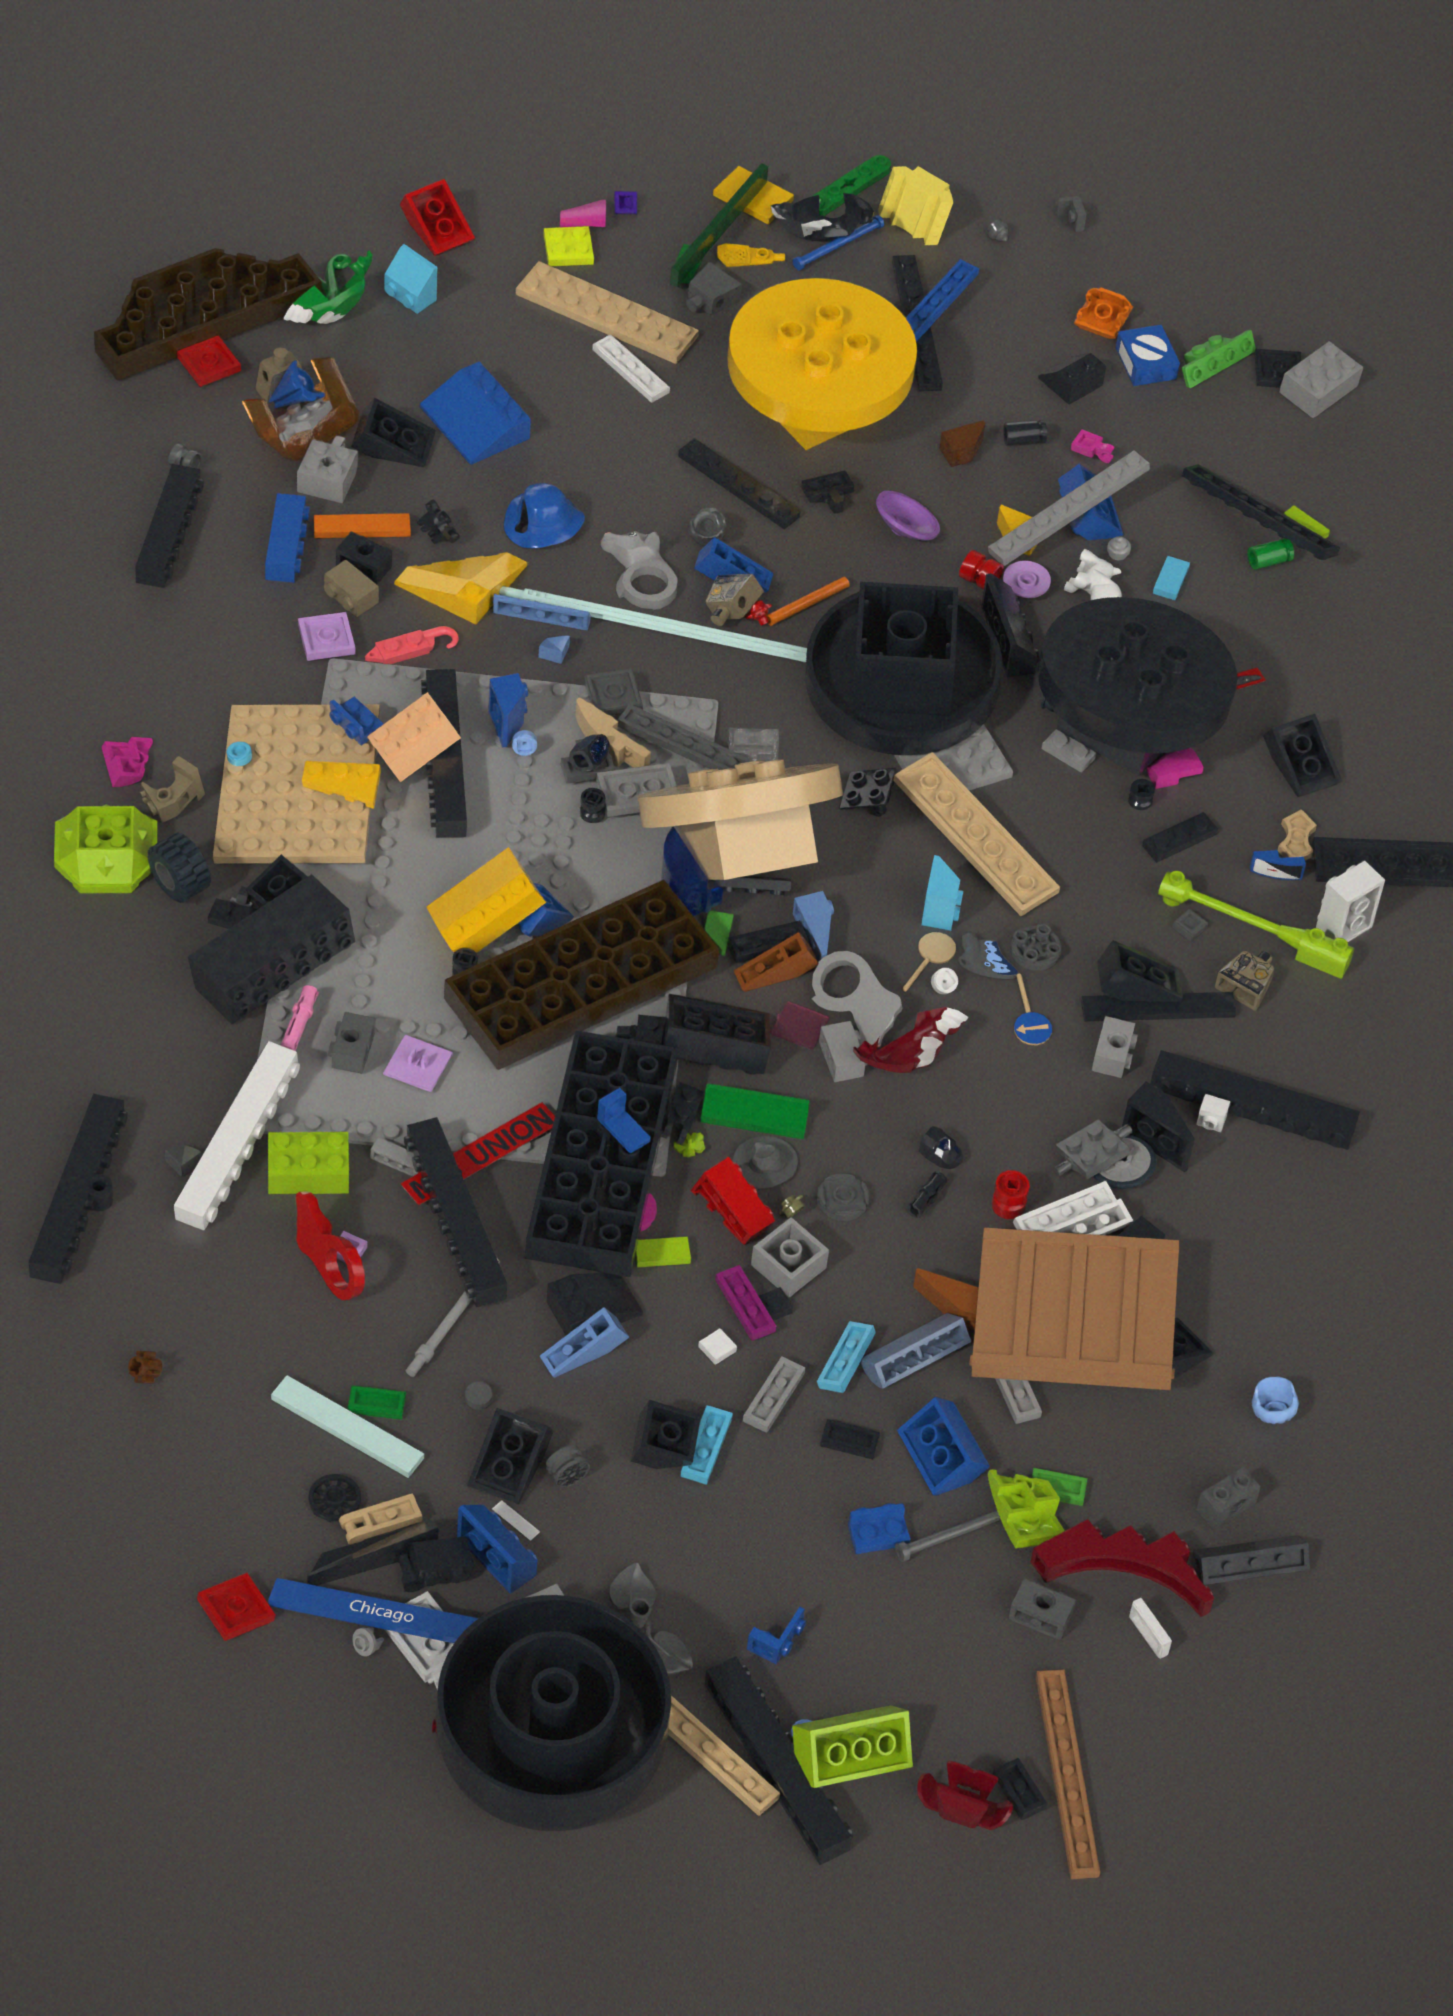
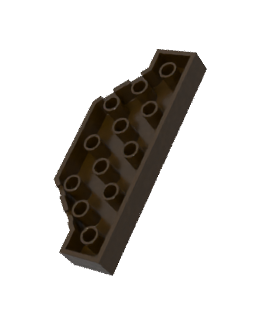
M214 248L133 279L131 290L124 300L121 314L117 317L115 324L94 331L95 353L118 381L177 358V351L218 335L224 340L283 317L291 305L311 287L315 286L322 293V281L299 253L279 261L269 259L266 262L256 260V256L237 253L236 256L224 253L223 249Z

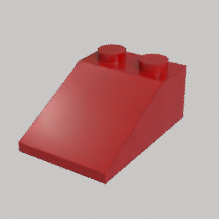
M445 178L404 195L400 207L411 227L434 256L475 240V236Z

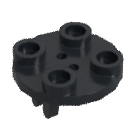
M434 499L427 502L425 507L428 512L417 521V524L422 526L420 530L423 533L429 531L428 535L432 538L431 541L434 544L445 539L450 543L459 540L461 537L453 526L450 528L449 523L452 521L444 510L441 511Z

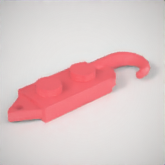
M439 626L375 642V647L365 656V661L394 664L429 654L434 648V638L448 635L452 638L451 643L446 646L450 649L457 645L459 640L458 633L451 627Z

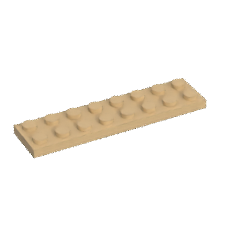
M540 261L536 263L516 287V295L607 335L611 334L614 338L674 364L678 363L698 337V329Z
M933 752L894 775L893 781L1020 916H1023L1059 893L1060 886Z

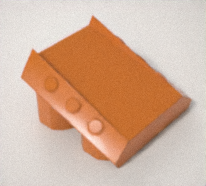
M1102 287L1092 288L1088 290L1086 302L1079 309L1074 324L1083 330L1102 337L1116 339L1118 331L1121 330L1133 306L1124 295Z

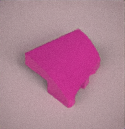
M599 200L560 211V227H605L606 200Z
M131 737L128 743L104 742L101 748L112 787H124L141 781L145 772L144 766L149 758L148 752L153 744L152 738Z
M1191 747L1164 754L1147 767V773L1155 789L1178 785L1179 778L1202 774L1204 767Z

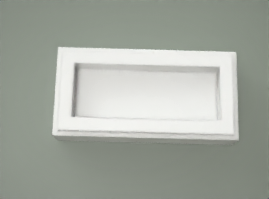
M1139 1598L1133 1601L1129 1615L1130 1619L1157 1657L1161 1659L1167 1656L1172 1640L1143 1599Z

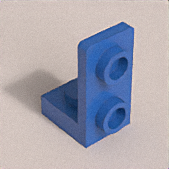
M618 1088L599 1100L597 1120L629 1153H633L649 1143L650 1136L625 1111L626 1094L621 1088Z
M802 1607L798 1608L779 1639L766 1630L753 1627L748 1636L747 1650L777 1665L782 1656L786 1657L789 1654L795 1634L799 1636L806 1625V1620L803 1619L805 1609Z

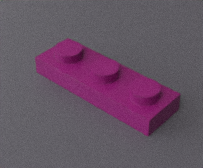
M740 1265L716 1274L715 1281L751 1341L776 1332V1324Z

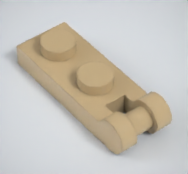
M413 1493L347 1513L339 1518L342 1529L346 1530L347 1534L345 1537L348 1544L351 1545L364 1539L422 1522V1514ZM362 1522H363V1524H364L363 1527H359V1528L356 1527V1525H357L358 1523H362Z

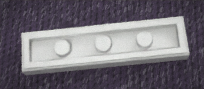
M611 334L593 344L592 350L651 403L670 393V387Z

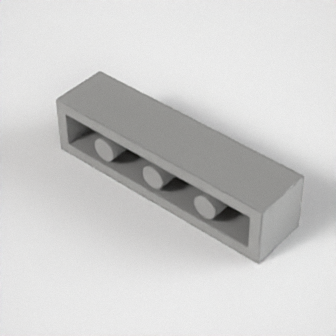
M377 1138L371 1148V1159L411 1176L420 1173H416L412 1157L415 1156L412 1151L407 1152L403 1146L393 1144L386 1139Z

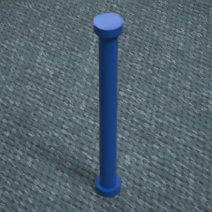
M876 215L871 223L856 228L850 236L837 238L802 257L797 256L793 258L794 267L800 271L804 269L806 264L876 228H883V218L880 215Z

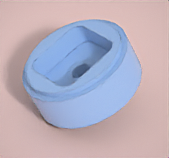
M527 730L517 732L512 739L513 750L521 756L533 754L537 749L535 734Z

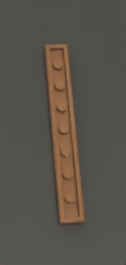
M1065 1669L1037 1671L1036 1682L1070 1879L1098 1878L1100 1876V1867Z

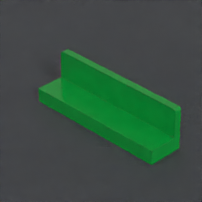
M708 1083L706 1084L700 1122L804 1140L810 1101Z

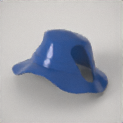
M536 483L529 485L524 493L519 494L510 502L505 514L504 530L509 539L520 547L541 548L562 543L573 537L584 523L585 516L556 486L548 483ZM525 501L528 527L526 532L519 533L515 531V528L521 520L522 506Z

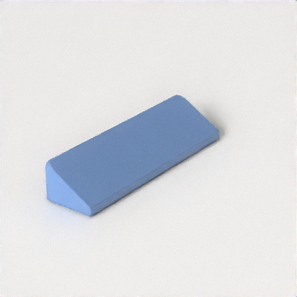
M494 594L493 613L588 631L591 615L588 611Z

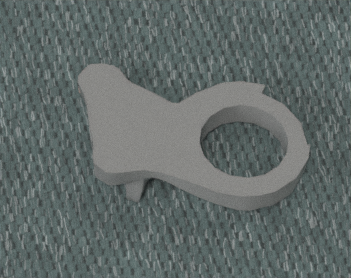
M634 531L623 535L610 532L604 534L601 540L602 549L613 554L626 568L616 584L619 598L625 597L635 606L653 610L661 609L671 604L677 595L678 580L674 571L660 556V539L657 532L643 534ZM648 574L661 578L667 587L658 594L648 595L636 591L632 587L631 582L641 575Z
M838 951L823 957L818 962L812 980V987L816 996L811 999L818 1006L826 1010L850 1011L859 1029L861 1045L864 1041L873 1045L879 1038L877 1049H879L884 1035L893 1027L897 1015L903 1009L900 997L886 990L877 980L869 964L856 953ZM848 965L859 971L860 983L851 995L844 998H834L824 992V980L832 969Z

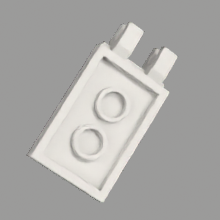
M428 1591L405 1603L443 1611ZM385 1630L422 1680L429 1684L434 1682L438 1690L439 1676L443 1663L454 1643Z

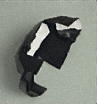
M843 193L845 214L837 218L819 215V195L805 198L794 204L783 202L782 204L771 205L773 215L782 223L783 227L788 232L804 240H832L847 237L855 231L859 222L860 224L871 223L874 218V210L868 202L854 194Z

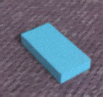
M1167 556L1154 586L1153 594L1176 600L1189 570L1190 562Z

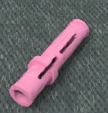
M310 985L303 987L298 1002L293 1006V1016L280 1046L296 1051L308 1019L312 1017L314 1011L313 1005L319 994L315 987Z

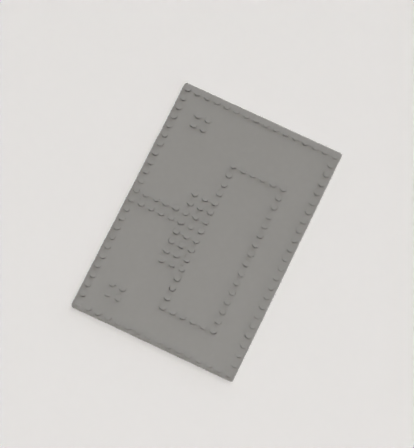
M332 658L328 662L321 705H330L329 702L333 699L341 705L355 696L362 704H380V721L385 724L423 696L421 695V680L426 679V670L431 669ZM456 672L467 815L466 837L436 838L435 828L430 826V813L434 812V808H429V793H433V789H428L427 775L431 774V770L426 769V764L400 782L379 752L376 751L375 764H380L381 774L374 809L371 808L365 863H293L307 876L312 874L349 908L355 942L349 948L333 956L328 962L311 971L307 976L290 985L285 991H281L269 999L267 1003L258 1058L268 1041L281 1045L293 1016V1006L298 1002L303 987L310 985L319 991L313 1005L312 1017L308 1019L296 1049L298 1063L300 1064L299 1072L295 1078H291L285 1097L283 1099L280 1098L277 1102L275 1115L272 1119L268 1118L264 1134H268V1132H348V1143L373 1146L379 1137L398 1146H403L406 1149L404 1137L407 1136V1125L438 1117L451 1151L454 1153L541 1102L555 1116L574 1035L497 1070L444 999L445 979L452 976L454 952L439 932L426 906L509 847L532 882L543 885L574 916L569 922L663 879L695 918L699 879H687L679 826L642 827L640 812L607 817L605 811L603 819L596 823L586 822L580 817L581 794L588 788L599 789L597 779L566 784L560 762L561 758L569 757L570 751L576 745L575 740L585 738L575 717L576 700L580 697L590 702L585 685L521 679L527 685L528 697H525L527 713H524V724L519 731H531L537 738L536 751L531 755L521 756L513 750L512 740L507 747L502 748L488 712L490 679L501 676ZM639 691L644 711L714 742L718 713L717 700ZM622 714L611 715V716H612L615 720H618V718H619ZM618 727L617 731L626 734L628 738L639 745H643L651 752L650 765L670 763L676 786L689 784L688 773L709 769ZM593 746L591 747V751L595 752L596 749ZM623 762L619 767L614 765L615 770L633 768L626 762ZM517 923L477 952L478 964L539 936L532 935V937L525 935L519 929L520 925ZM687 982L587 1028L583 1032L616 1037L617 1026L637 1025L638 1014L664 1017L665 1025L669 993L686 997ZM345 1012L375 1018V1035L363 1074L332 1068V1057L328 1056L331 1041L335 1042L337 1038L335 1036L337 1021L342 1022ZM405 1035L453 1052L432 1092L383 1075L384 1070ZM678 1060L672 1090L670 1094L669 1104L667 1108V1113L675 1093ZM552 1128L500 1159L544 1164ZM670 1136L667 1139L661 1137L653 1176L662 1177L666 1174Z

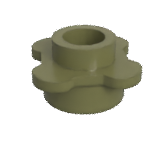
M801 1194L797 1198L791 1195L781 1203L783 1209L779 1212V1215L785 1213L789 1219L799 1213L805 1207L801 1201L804 1195Z

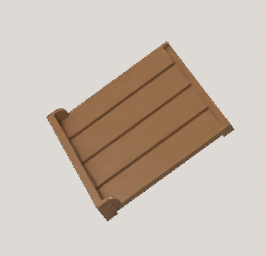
M984 1228L973 1355H970L972 1377L1171 1390V1379H1174L1175 1369L1172 1368L1179 1240Z

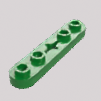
M884 155L873 156L814 194L813 196L819 195V215L825 216L844 204L843 193L858 195L887 176L891 170L890 159Z

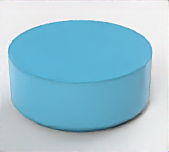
M235 742L227 748V759L234 766H244L252 759L251 747L245 742Z

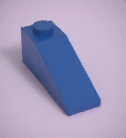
M715 537L699 551L694 569L714 581L718 575L753 574L765 593L769 590L773 577L771 571Z

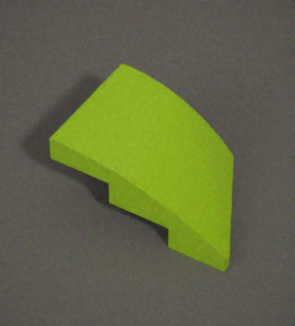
M989 1470L988 1480L1002 1524L1015 1549L1038 1546L1065 1531L1055 1516L1060 1498L1048 1480L1028 1478L1018 1474L1011 1478L997 1475V1470Z

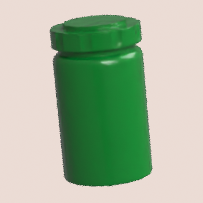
M1283 538L1251 546L1247 552L1249 564L1254 570L1292 561L1294 559L1293 545L1289 539Z

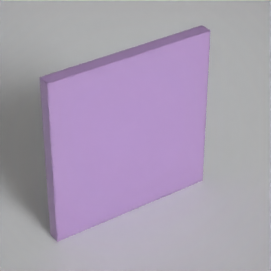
M405 1035L384 1070L383 1075L432 1092L453 1052Z

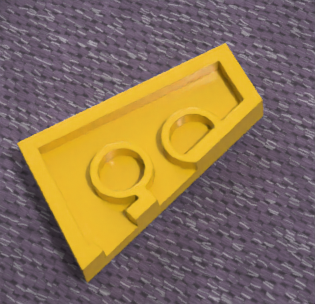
M305 761L302 784L303 787L328 795L335 793L344 796L345 800L350 802L357 800L366 803V807L374 809L381 767L380 764Z

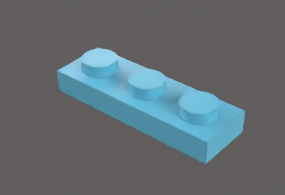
M849 1321L817 1380L819 1389L844 1393L876 1334L874 1325Z
M706 1406L699 1425L692 1465L682 1467L681 1477L707 1485L732 1421L733 1413L712 1406Z

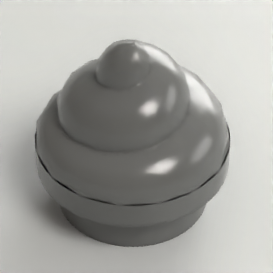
M1001 218L997 219L986 228L991 240L1007 242L1009 229L1006 221L1003 222Z

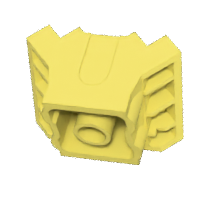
M906 166L893 167L878 208L879 215L882 218H890L891 225L901 227L909 232L913 238H924L925 245H938L953 205L949 184L919 166L914 170Z

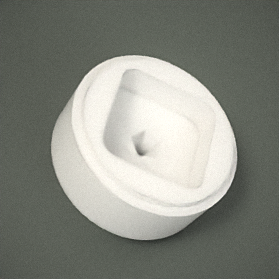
M941 968L932 975L931 984L937 993L949 994L956 989L958 977L952 969Z

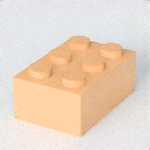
M428 692L368 736V739L400 782L461 738Z

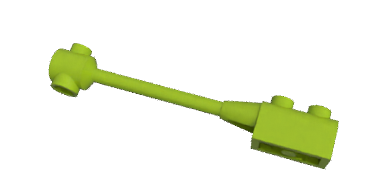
M1168 871L1161 882L1158 894L1163 896L1165 904L1178 906L1191 899L1271 932L1297 950L1295 960L1342 979L1351 962L1354 947L1349 946L1344 938H1329L1319 928L1311 930L1286 925L1280 926L1193 890L1192 881L1186 879L1181 871Z

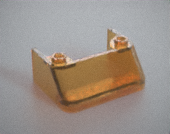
M333 357L310 360L320 380L319 383L314 385L315 390L324 392L325 396L321 399L323 401L330 400L333 408L313 429L298 432L291 436L288 441L283 442L279 438L281 432L276 424L277 421L273 417L265 398L242 401L258 436L287 460H298L304 457L312 440L326 443L358 422V409Z

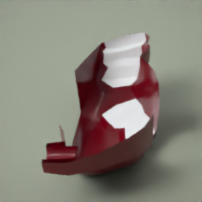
M947 1007L919 1012L915 1027L910 1032L877 1050L879 1038L873 1045L864 1041L860 1047H853V1052L860 1061L875 1068L896 1073H911L915 1069L928 1067L938 1056L946 1035H953L958 1032L961 1025L967 1021L968 1016L958 1010Z

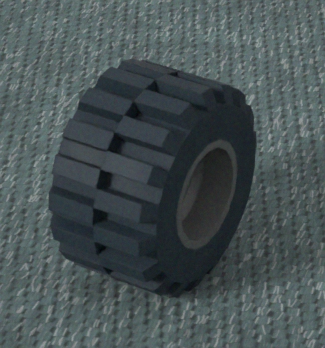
M175 832L149 848L148 862L151 872L161 889L174 901L183 903L210 886L211 877L207 862L199 848L184 834Z

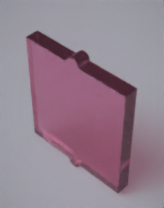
M788 1001L782 1013L777 1015V1022L771 1031V1035L813 1050L820 1037L821 1026H826L829 1017Z

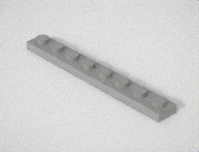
M1135 450L988 546L989 554L1003 564V566L1007 565L1150 470V463Z

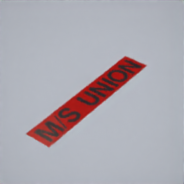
M541 1102L454 1152L453 1156L463 1179L550 1130L553 1127L554 1114ZM421 1173L401 1183L418 1205L430 1199L429 1193H424L422 1189Z

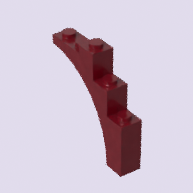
M1086 1519L1033 1548L1030 1563L1046 1583L1072 1573L1091 1570H1111L1141 1576L1170 1589L1185 1600L1200 1617L1210 1613L1214 1601L1211 1589L1207 1585H1203L1197 1577L1193 1566L1187 1564L1190 1555L1189 1546L1184 1539L1178 1537L1175 1531L1147 1545L1143 1535L1139 1532L1137 1533L1131 1525L1104 1539L1100 1529L1096 1526L1094 1527Z

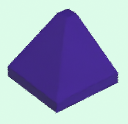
M615 191L614 213L637 215V192Z

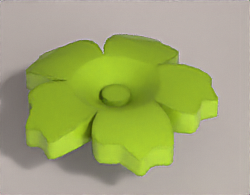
M701 1132L692 1133L691 1136L688 1133L683 1145L674 1142V1150L678 1153H683V1157L688 1158L695 1156L696 1153H702L705 1149L704 1136Z

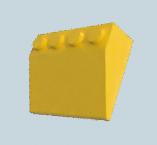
M508 847L434 900L426 908L453 952L461 948H470L477 953L544 905L546 901Z

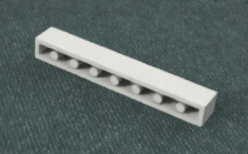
M268 1041L175 1202V1220L201 1230H205L208 1223H212L215 1220L220 1202H224L227 1199L232 1181H236L239 1178L244 1160H249L256 1139H261L268 1118H273L277 1109V1102L280 1098L283 1099L285 1097L291 1078H295L299 1072L300 1064L298 1063L296 1051Z

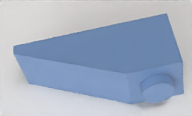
M823 891L794 898L793 916L796 921L800 920L809 939L808 943L811 945L818 962L827 956L831 915L834 914L833 904L831 900H827Z
M603 1307L542 1353L540 1358L555 1378L608 1354L628 1339L629 1336L617 1317Z

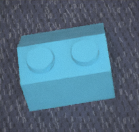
M403 244L385 272L384 291L389 296L400 301L406 308L418 314L437 300V266Z
M934 855L921 925L951 931L953 921L958 922L963 891L959 890L960 879L941 857Z

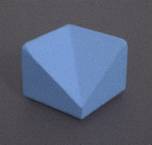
M570 636L546 638L539 646L538 658L562 664L569 649Z

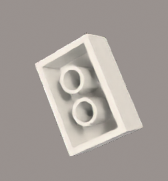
M1366 861L1357 866L1352 865L1345 873L1338 877H1332L1326 884L1316 928L1323 930L1325 936L1329 938H1344L1347 942L1372 928L1385 879Z

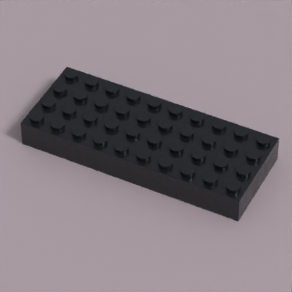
M575 1030L527 1232L525 1259L631 1277L676 1072L678 1048ZM618 1088H621L626 1094L625 1111L650 1136V1142L633 1153H629L597 1120L599 1100Z

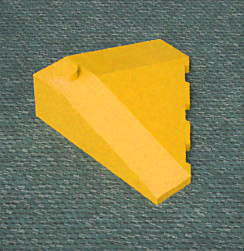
M506 552L493 556H478L465 558L464 560L408 566L394 581V585L476 625L493 606L494 594L499 595L500 589L503 586L509 587L527 567L528 562Z

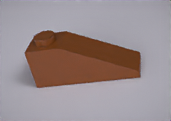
M798 932L735 969L734 973L742 990L747 992L797 978L818 966V960L811 945Z
M917 1268L913 1287L942 1313L962 1317L968 1330H975L979 1287Z

